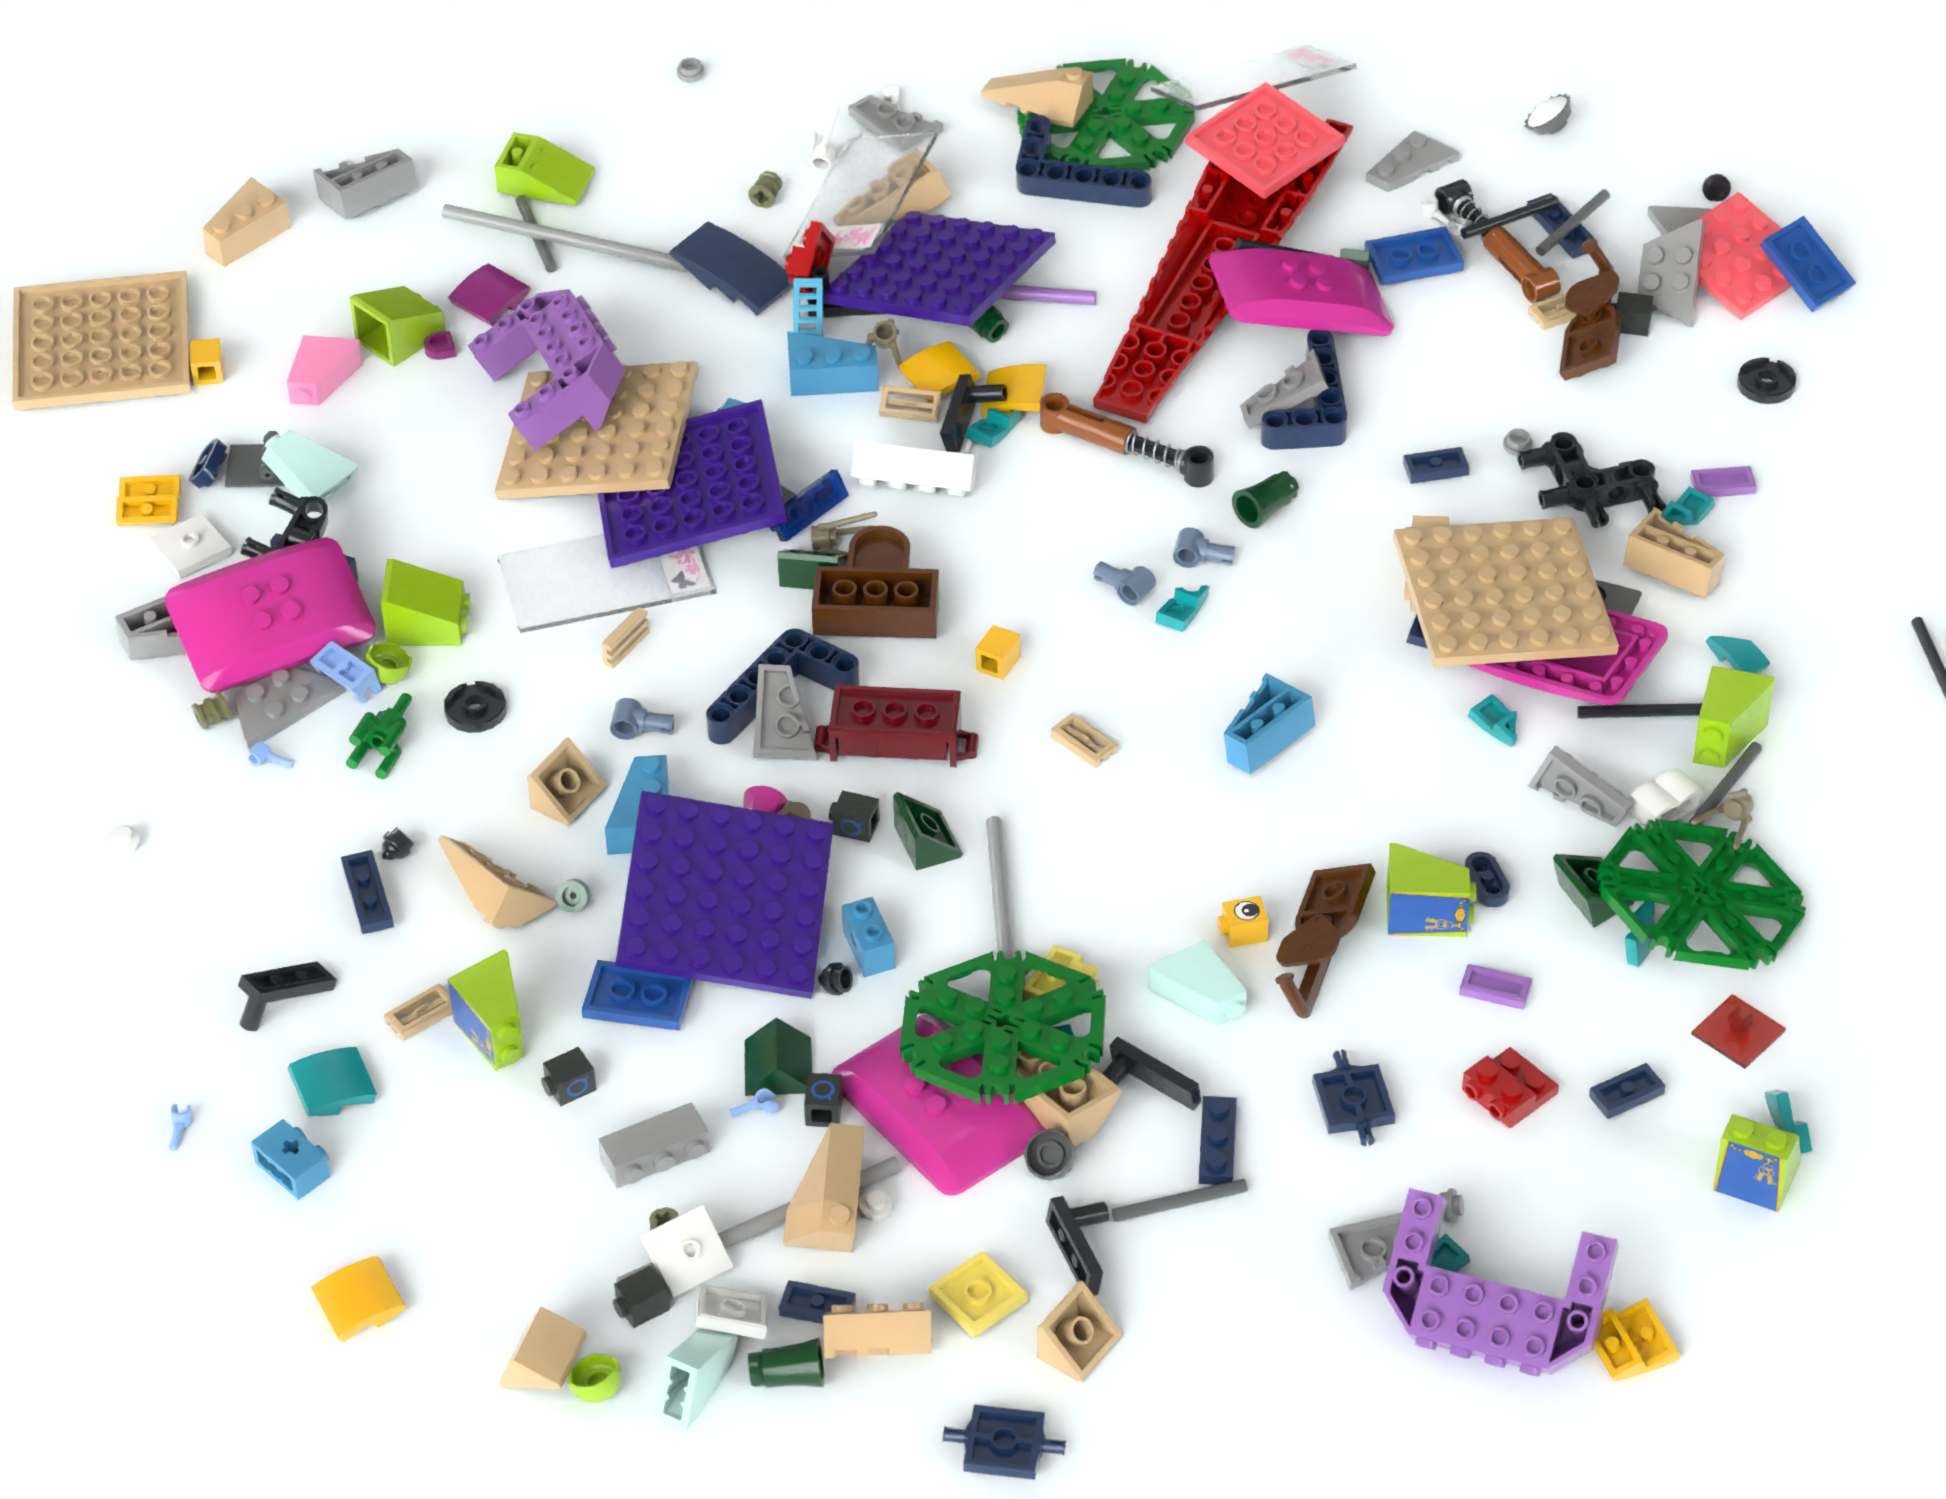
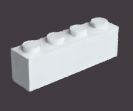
M856 441L851 477L860 478L859 484L877 486L878 480L889 482V488L906 490L907 484L918 485V491L936 493V488L948 489L947 495L965 497L966 491L974 492L978 456Z

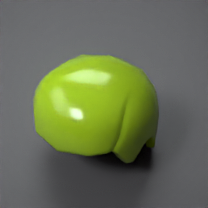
M381 642L370 645L365 654L364 663L375 669L379 683L391 685L399 683L408 675L412 664V657L408 656L407 652L396 643Z
M590 1354L580 1359L570 1369L567 1384L574 1395L582 1401L600 1403L610 1399L618 1391L622 1379L621 1368L615 1357L606 1354Z

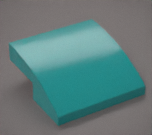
M357 1047L338 1048L316 1053L290 1063L287 1068L307 1117L339 1115L342 1105L373 1104L377 1096Z

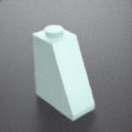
M291 430L281 437L276 434L270 438L265 444L267 449L261 458L288 489L299 498L302 496H317L325 500L350 482L359 468L356 462Z
M1205 940L1148 965V988L1151 992L1218 1026L1229 1020H1235L1246 1013L1247 990Z
M699 1328L669 1353L665 1360L655 1417L687 1430L732 1366L738 1335Z

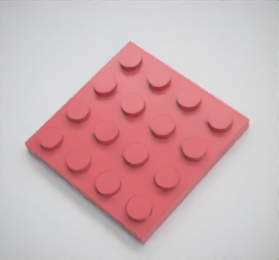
M1265 82L1186 134L1185 144L1265 199L1344 146L1345 135Z
M1737 192L1696 219H1703L1705 222L1698 284L1740 320L1744 319L1792 287L1760 246V243L1765 238L1782 228L1740 192Z

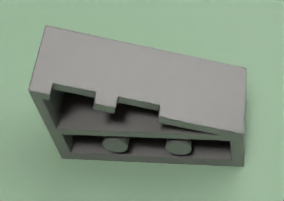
M397 148L365 156V162L348 166L347 161L338 163L339 168L322 172L321 168L313 169L318 197L344 219L355 218L362 212L373 207H380L385 202L396 197L405 196L409 191L418 188L413 159Z
M165 596L115 616L118 639L130 660L186 654L167 611Z

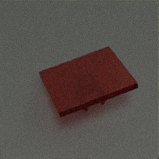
M1731 994L1692 1030L1691 1035L1746 1069L1786 1031V1028Z

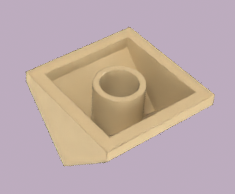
M569 737L565 738L527 776L530 808L566 826L570 825L608 786Z
M1078 1281L1037 1327V1358L1076 1381H1082L1123 1335L1083 1281Z
M540 1306L525 1328L499 1381L500 1386L506 1388L561 1389L584 1343L587 1332L576 1324Z

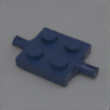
M1339 1050L1333 1053V1059L1337 1068L1329 1072L1313 1074L1312 1084L1328 1134L1357 1131L1361 1145L1366 1147L1368 1142V1146H1371L1375 1142L1371 1131L1372 1127L1395 1124V1112L1379 1064L1367 1066L1350 1065L1347 1052L1341 1050L1340 1056Z
M974 1404L972 1418L967 1424L966 1429L944 1426L943 1442L964 1443L963 1472L1035 1480L1038 1462L1043 1453L1065 1455L1066 1440L1045 1438V1412Z

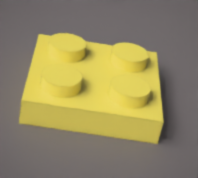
M983 1251L928 1287L929 1296L973 1338L1028 1302V1293Z

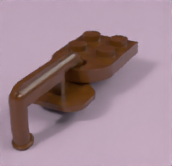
M1593 238L1587 239L1583 243L1582 251L1585 254H1589L1599 268L1598 275L1575 283L1566 294V309L1577 315L1570 321L1564 334L1559 374L1564 381L1583 376L1600 368H1606L1617 362L1622 320L1616 309L1611 305L1612 297L1618 291L1620 278L1598 246L1597 241Z
M1371 863L1313 871L1295 918L1296 929L1283 938L1276 954L1278 963L1283 967L1308 965L1299 990L1293 981L1294 974L1291 972L1283 973L1275 979L1276 984H1279L1284 996L1299 1018L1305 1019L1311 1015L1331 958L1335 954L1341 938L1347 935L1358 922L1376 874Z

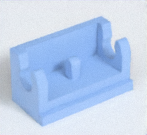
M332 640L310 660L311 665L316 668L318 674L329 676L353 692L355 698L361 703H366L364 692L367 688L375 695L382 690L375 669Z

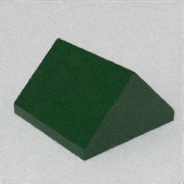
M797 549L779 551L777 561L780 587L814 590L816 566L845 567L847 554Z
M896 792L893 795L894 827L916 871L959 859L963 855L941 810L900 792Z
M1555 854L1553 863L1559 886L1593 928L1616 915L1600 896L1601 892L1598 891L1601 881L1597 880V872L1603 859L1595 856ZM1632 900L1624 901V903L1628 907L1633 905V903L1635 902Z
M776 1017L744 1040L745 1096H755L757 1091L763 1088L772 1091L775 1095L806 1093L808 1073H812L811 1037Z

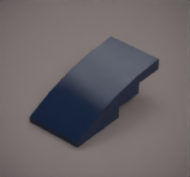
M709 221L669 252L675 260L710 291L716 287L733 303L739 299L756 315L760 314L793 287L792 284L788 283L789 276L786 274V270L776 261L737 235Z

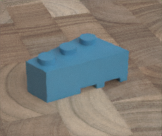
M787 331L791 396L879 391L876 345Z
M1265 673L1260 688L1257 691H1253L1249 696L1250 702L1245 709L1239 710L1223 733L1227 762L1248 774H1252L1315 726L1312 696L1268 673Z
M667 755L634 757L605 827L607 855L632 853L641 791L669 795Z

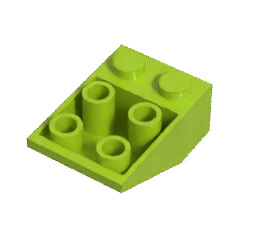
M517 132L512 133L494 166L497 193L512 196L523 195L526 198L573 206L578 205L595 172L594 166L542 137Z

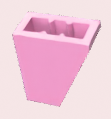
M303 335L287 379L290 403L319 406L362 366L363 357L360 340Z

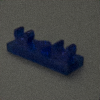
M831 469L784 504L788 522L769 527L772 532L776 531L781 542L790 540L849 496L838 469Z

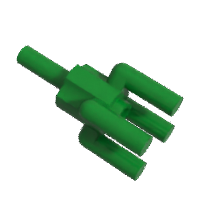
M402 693L393 708L388 707L384 711H379L376 716L372 712L364 714L349 737V742L356 746L346 761V765L350 769H356L368 750L375 748L381 755L385 756L375 774L379 779L387 778L402 754V749L397 742L407 726V722L402 716L412 702L410 694Z

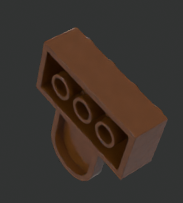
M881 525L860 530L852 537L849 543L847 567L816 566L811 608L813 635L936 638L940 598L939 569L909 568L910 541L902 531L896 528Z

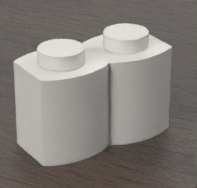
M1674 768L1660 773L1655 781L1636 786L1630 794V800L1633 804L1628 811L1645 825L1648 820L1655 822V819L1677 821L1692 815L1701 807L1704 789L1679 768Z

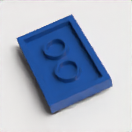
M1805 216L1790 223L1760 243L1761 248L1811 312L1850 290L1856 284L1855 280Z
M1446 226L1367 240L1364 244V250L1370 254V263L1381 286L1464 271V260Z
M597 960L582 1006V1018L680 1031L695 980L617 967L615 962Z

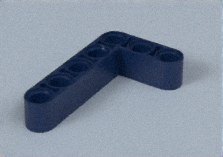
M1034 115L1026 121L1016 162V183L1020 193L1030 196L1143 208L1151 203L1152 181L1150 174L1147 172L1048 160L1052 144L1050 120L1043 115Z
M1329 330L1309 331L1306 354L1312 349L1316 352L1328 389L1313 397L1314 408L1271 410L1264 413L1261 421V443L1265 448L1284 450L1340 446L1346 441L1347 410L1334 338Z
M801 629L786 630L709 706L706 711L708 738L711 742L718 745L728 744L756 718L759 664L790 665L794 678L800 674L834 691L835 685L860 686L858 658Z

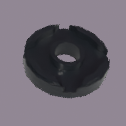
M1766 357L1751 359L1741 366L1737 377V387L1742 395L1757 403L1775 404L1783 402L1792 396L1796 388V374L1792 367L1780 360H1777V363L1769 361L1770 358ZM1761 379H1770L1772 381L1766 382Z
M475 681L474 685L468 686L467 683L460 684L452 689L444 700V713L448 723L455 729L467 733H480L490 730L500 724L506 715L507 703L504 693L496 685L484 681ZM473 704L482 705L476 709L469 708Z

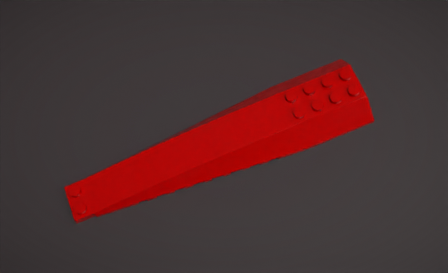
M1327 118L1325 122L1345 135L1346 143L1353 131V125ZM1343 146L1265 199L1211 161L1208 162L1194 190V196L1192 200H1189L1185 208V215L1179 221L1176 233L1167 245V252L1164 258H1161L1158 270L1149 282V289L1139 303L1137 314L1133 315L1129 324V330L1127 334H1124L1103 377L1104 382L1093 398V408L1145 424L1149 422L1164 396L1228 312L1209 264L1211 253L1222 250H1237L1234 246L1237 238L1278 245L1313 198Z

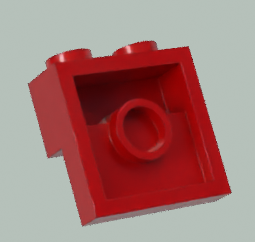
M811 220L809 229H806L803 235L804 248L793 246L791 254L787 255L785 270L789 276L788 283L793 285V278H812V270L816 267L829 268L836 238L822 222ZM800 287V293H807L813 290V287Z
M1512 1047L1507 1048L1494 1059L1488 1055L1463 1073L1462 1090L1467 1097L1477 1101L1489 1111L1494 1119L1500 1120L1510 1129L1557 1095L1559 1085Z

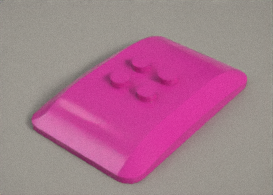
M1261 248L1214 251L1209 257V264L1228 312L1237 321L1250 324L1329 330L1375 336L1391 335L1394 329V324L1371 272L1347 259L1324 254Z
M328 537L299 543L229 565L171 588L165 596L167 611L200 686L209 693L223 692L270 676L273 672L282 669L288 670L308 663L331 640L346 650L370 641L376 632L375 621L341 546L336 540Z
M1606 608L1619 644L1617 655L1532 660V662L1474 664L1468 666L1544 692L1592 703L1614 705L1621 702L1627 696L1668 639V631L1660 623Z
M928 1014L917 1017L916 1034L920 1037H929L951 1028L943 1020ZM902 1027L839 1064L831 1073L842 1075L843 1097L939 1192L945 1195H959L1024 1154L1027 1141L1036 1132L1046 1130L1023 1101L1014 1104V1094H1011L1009 1104H1004V1097L1001 1095L993 1096L991 1104H986L985 1094H983L980 1104L916 1078L915 1074L910 1072L909 1062L904 1064L900 1056ZM978 1053L943 1068L967 1078H975L982 1072L983 1055Z

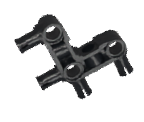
M1567 432L1555 433L1551 436L1550 441L1545 442L1542 447L1517 452V462L1521 470L1546 465L1559 487L1538 491V501L1543 510L1567 505L1575 510L1585 512L1591 526L1598 528V523L1603 527L1609 522V515L1605 512V507L1642 500L1648 514L1655 507L1662 512L1666 508L1665 502L1658 493L1659 485L1655 478V466L1648 460L1637 459L1622 462L1618 466L1609 468H1593V466L1588 465L1584 457V450L1576 437Z
M276 487L274 490L275 494L272 493L269 505L292 514L289 524L276 546L271 548L252 539V537H247L245 540L247 544H243L240 554L253 558L278 549L322 538L328 525L327 503L321 497L302 496L299 498ZM311 512H319L321 516L317 518H311L308 516V514Z

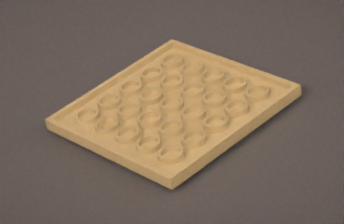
M186 270L13 287L12 402L14 410L191 393L188 278Z
M697 361L623 365L625 373L612 398L602 426L597 431L582 416L535 451L513 424L495 488L497 499L670 489L699 374ZM552 371L528 372L520 402L527 400L535 394L542 385L554 380L555 376Z
M1573 517L1394 529L1393 541L1433 667L1617 655L1619 644Z

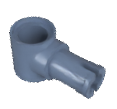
M1187 527L1178 533L1173 560L1184 568L1195 567L1199 562L1204 563L1205 560L1232 566L1235 546L1211 543L1209 539L1204 538L1201 531L1196 528Z
M1100 561L1095 566L1093 572L1095 580L1114 586L1120 599L1131 606L1137 605L1156 585L1153 573L1143 566H1136L1132 571L1126 568L1121 570Z
M622 698L615 704L610 731L615 737L623 740L632 739L637 733H644V731L672 735L674 715L647 712V709L642 708V705L637 700Z

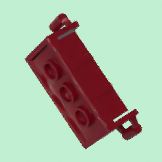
M835 685L830 723L826 726L819 725L816 727L814 749L817 752L830 754L831 762H837L838 751L839 755L947 760V744H949L950 767L957 768V761L967 758L975 759L977 757L979 736L976 733L961 730V691ZM829 732V746H826L827 736ZM960 738L966 739L965 752H959Z

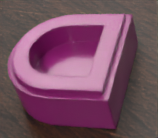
M450 331L434 333L425 339V354L429 358L442 360L456 357V350Z

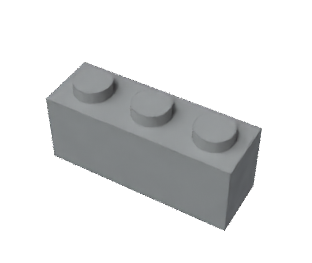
M692 1102L598 1138L600 1160L616 1188L636 1183L640 1179L666 1171L675 1165L691 1159H697L703 1154L710 1152L709 1130Z

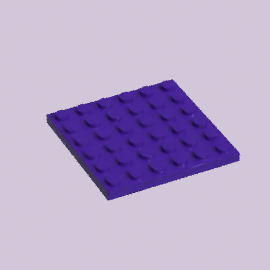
M910 211L867 251L861 254L840 276L832 281L829 288L823 290V304L970 327L1056 243L1055 233L1043 231L1039 228L1026 229L1019 228L1016 225L1006 226L994 224L990 221L978 222L967 218L957 219L945 217L942 214L930 215L919 211Z
M762 399L688 418L670 489L597 493L608 561L611 569L788 522Z
M641 791L615 966L811 999L814 988L834 823Z

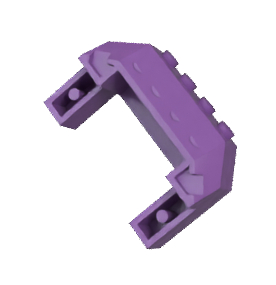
M570 289L537 293L532 298L526 299L520 307L509 315L500 318L496 325L485 333L476 336L473 342L468 345L475 359L494 382L537 350L541 353L555 379L550 383L542 385L535 394L527 400L518 403L508 413L517 430L535 451L582 416L586 418L595 431L600 429L612 398L625 373V368L614 353L617 350L616 346L608 337L609 335L600 324L591 307L582 295L576 298Z
M1409 1188L1383 1292L1412 1340H1416L1415 1345L1430 1350H1436V1346L1450 1349L1449 1354L1465 1359H1470L1471 1355L1485 1358L1484 1363L1500 1368H1505L1506 1364L1520 1367L1519 1372L1535 1377H1540L1541 1373L1552 1375L1594 1350L1603 1322L1602 1313L1619 1249L1617 1239L1582 1231L1566 1297L1563 1300L1431 1266L1447 1202L1444 1196Z

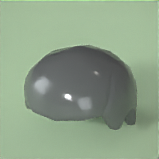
M1048 1128L1036 1132L1027 1141L1024 1158L1027 1169L1034 1176L1042 1180L1051 1181L1063 1178L1072 1170L1076 1153L1072 1140L1066 1134L1056 1129Z

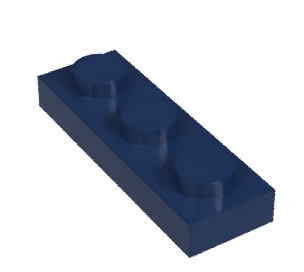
M1548 193L1546 195L1537 197L1535 199L1527 201V205L1554 195L1552 193ZM1559 201V206L1532 216L1551 235L1572 214ZM1579 224L1558 244L1571 258H1575L1585 254L1582 251L1583 243L1587 239L1595 238L1582 224Z
M368 850L340 857L362 935L394 927L392 914L373 851Z
M1203 1096L1198 1184L1218 1185L1233 1181L1237 1097Z

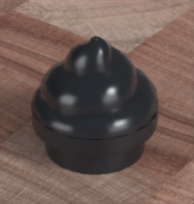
M1718 173L1711 174L1704 180L1702 191L1708 200L1722 201L1730 194L1731 184L1726 176Z
M395 827L391 832L387 831L383 836L382 858L387 860L403 859L410 855V849L415 844L401 830Z
M833 962L822 970V973L818 976V982L827 993L839 996L851 989L853 983L852 971L848 966H844L840 962Z

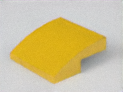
M950 341L926 348L898 365L901 373L916 389L940 391L942 397L955 389L961 374H971L973 382L981 378L980 373ZM926 399V401L933 403L934 399Z
M1047 364L1011 365L988 372L986 385L1005 384L1008 396L1007 400L1003 402L982 403L981 416H987L988 408H996V410L1005 414L1011 413L1012 410L1040 412V400L1043 396Z
M180 475L120 477L119 497H117L116 525L177 523L181 497Z
M377 1255L343 1267L311 1286L336 1336L342 1342H345L372 1322L378 1328L407 1308L381 1259Z
M1647 1298L1617 1314L1613 1308L1602 1313L1603 1322L1596 1341L1595 1350L1613 1381L1628 1379L1656 1370L1681 1358Z

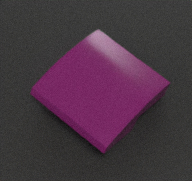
M487 263L466 277L447 298L455 306L493 327L508 308L514 311L532 289L525 283Z

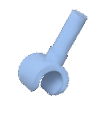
M262 741L257 742L248 750L251 754L248 760L255 766H259L265 760L288 768H292L294 761L271 752L269 746Z
M760 1089L755 1094L754 1100L729 1109L730 1114L734 1117L759 1108L768 1114L775 1113L779 1109V1104L770 1099L775 1098L777 1095L768 1089Z
M176 1103L171 1106V1118L174 1127L169 1144L170 1150H177L183 1129L188 1128L192 1124L190 1105L182 1113H178Z

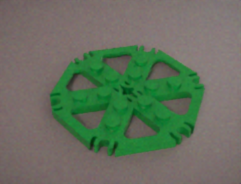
M1126 58L1063 63V66H1057V69L1078 67L1093 73L1113 70L1116 74L1103 94L1093 88V102L1073 128L1051 124V134L1078 133L1068 147L1060 148L1052 143L1048 160L1142 171L1150 170V167L1156 168L1157 159H1161L1165 163L1168 162V156L1172 159L1184 140L1185 135L1195 122V108H1193L1191 95L1153 65L1147 70L1146 62L1140 67H1134V59L1128 60L1126 65ZM1151 80L1171 94L1167 98L1134 100L1143 85ZM1019 108L1017 111V124L1019 125V134H1021L1022 138L1026 121L1031 116L1038 114L1031 112L1026 115L1021 113ZM1176 123L1170 135L1164 139L1155 138L1142 127ZM1109 138L1131 155L1114 158L1098 157Z
M1655 819V822L1648 820L1645 829H1643L1636 823L1633 829L1630 826L1601 862L1597 872V880L1601 881L1598 891L1601 892L1600 896L1643 945L1647 940L1651 939L1649 949L1653 950L1658 945L1664 946L1667 949L1664 955L1666 958L1671 957L1675 951L1676 954L1673 961L1749 970V967L1756 969L1759 960H1762L1766 966L1770 965L1771 960L1773 963L1802 924L1806 915V907L1801 906L1804 897L1801 895L1802 891L1758 843L1753 849H1750L1752 845L1751 839L1741 843L1737 850L1733 849L1737 832L1732 831L1726 837L1728 828ZM1676 840L1707 844L1712 848V851L1699 867ZM1637 851L1643 853L1659 872L1626 868L1619 865L1630 852ZM1748 866L1758 870L1772 887L1732 881L1743 867ZM1624 901L1658 903L1668 905L1669 908L1656 924L1645 926L1638 920ZM1743 915L1774 919L1781 924L1782 928L1772 941H1768L1761 936ZM1702 921H1704L1731 953L1726 955L1723 952L1708 950L1695 951L1687 945V942Z
M992 951L924 976V980L918 981L919 992L913 990L908 992L909 997L905 996L900 1056L904 1064L909 1062L910 1072L915 1074V1077L980 1104L983 1094H985L986 1104H991L992 1097L996 1095L1003 1096L1004 1104H1009L1011 1094H1014V1104L1084 1078L1085 1073L1089 1074L1091 1072L1090 1061L1100 1062V1056L1103 1057L1106 995L1104 996L1102 989L1096 991V981L1091 979V976L1025 951L1026 957L1022 960L1020 951H1016L1015 957L1012 959H1005L1003 951H998L997 960H994ZM977 970H986L991 974L988 1002L948 986V982L971 975L972 972ZM1031 970H1040L1050 976L1066 981V984L1062 987L1023 1001L1025 976ZM918 1013H926L956 1025V1027L929 1037H920L916 1034ZM1084 1013H1091L1090 1032L1086 1036L1076 1037L1051 1027ZM1019 1051L1054 1064L1057 1067L1029 1078L1019 1077L1017 1075ZM984 1052L982 1072L975 1078H967L943 1068L954 1062Z

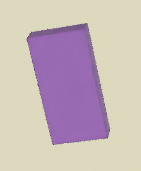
M1750 466L1691 470L1690 480L1693 488L1710 497L1756 493V483Z
M1467 964L1460 985L1459 995L1524 1010L1531 990L1532 978Z

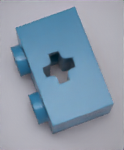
M873 896L842 905L843 933L863 976L868 977L895 969L894 941Z
M284 1119L251 1141L255 1163L297 1200H300L330 1178L329 1156L326 1151L319 1145L314 1146L307 1140L299 1127L295 1126L293 1128Z

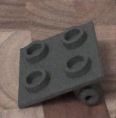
M269 431L263 437L264 444L230 445L225 487L285 486L261 459L267 449L265 444L278 432Z

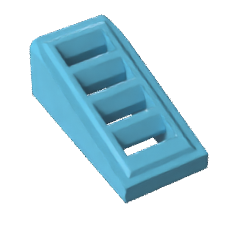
M793 278V332L823 337V278ZM800 287H817L816 293H800ZM800 299H816V305H800ZM800 311H816V316H800ZM800 323H816V328H800Z

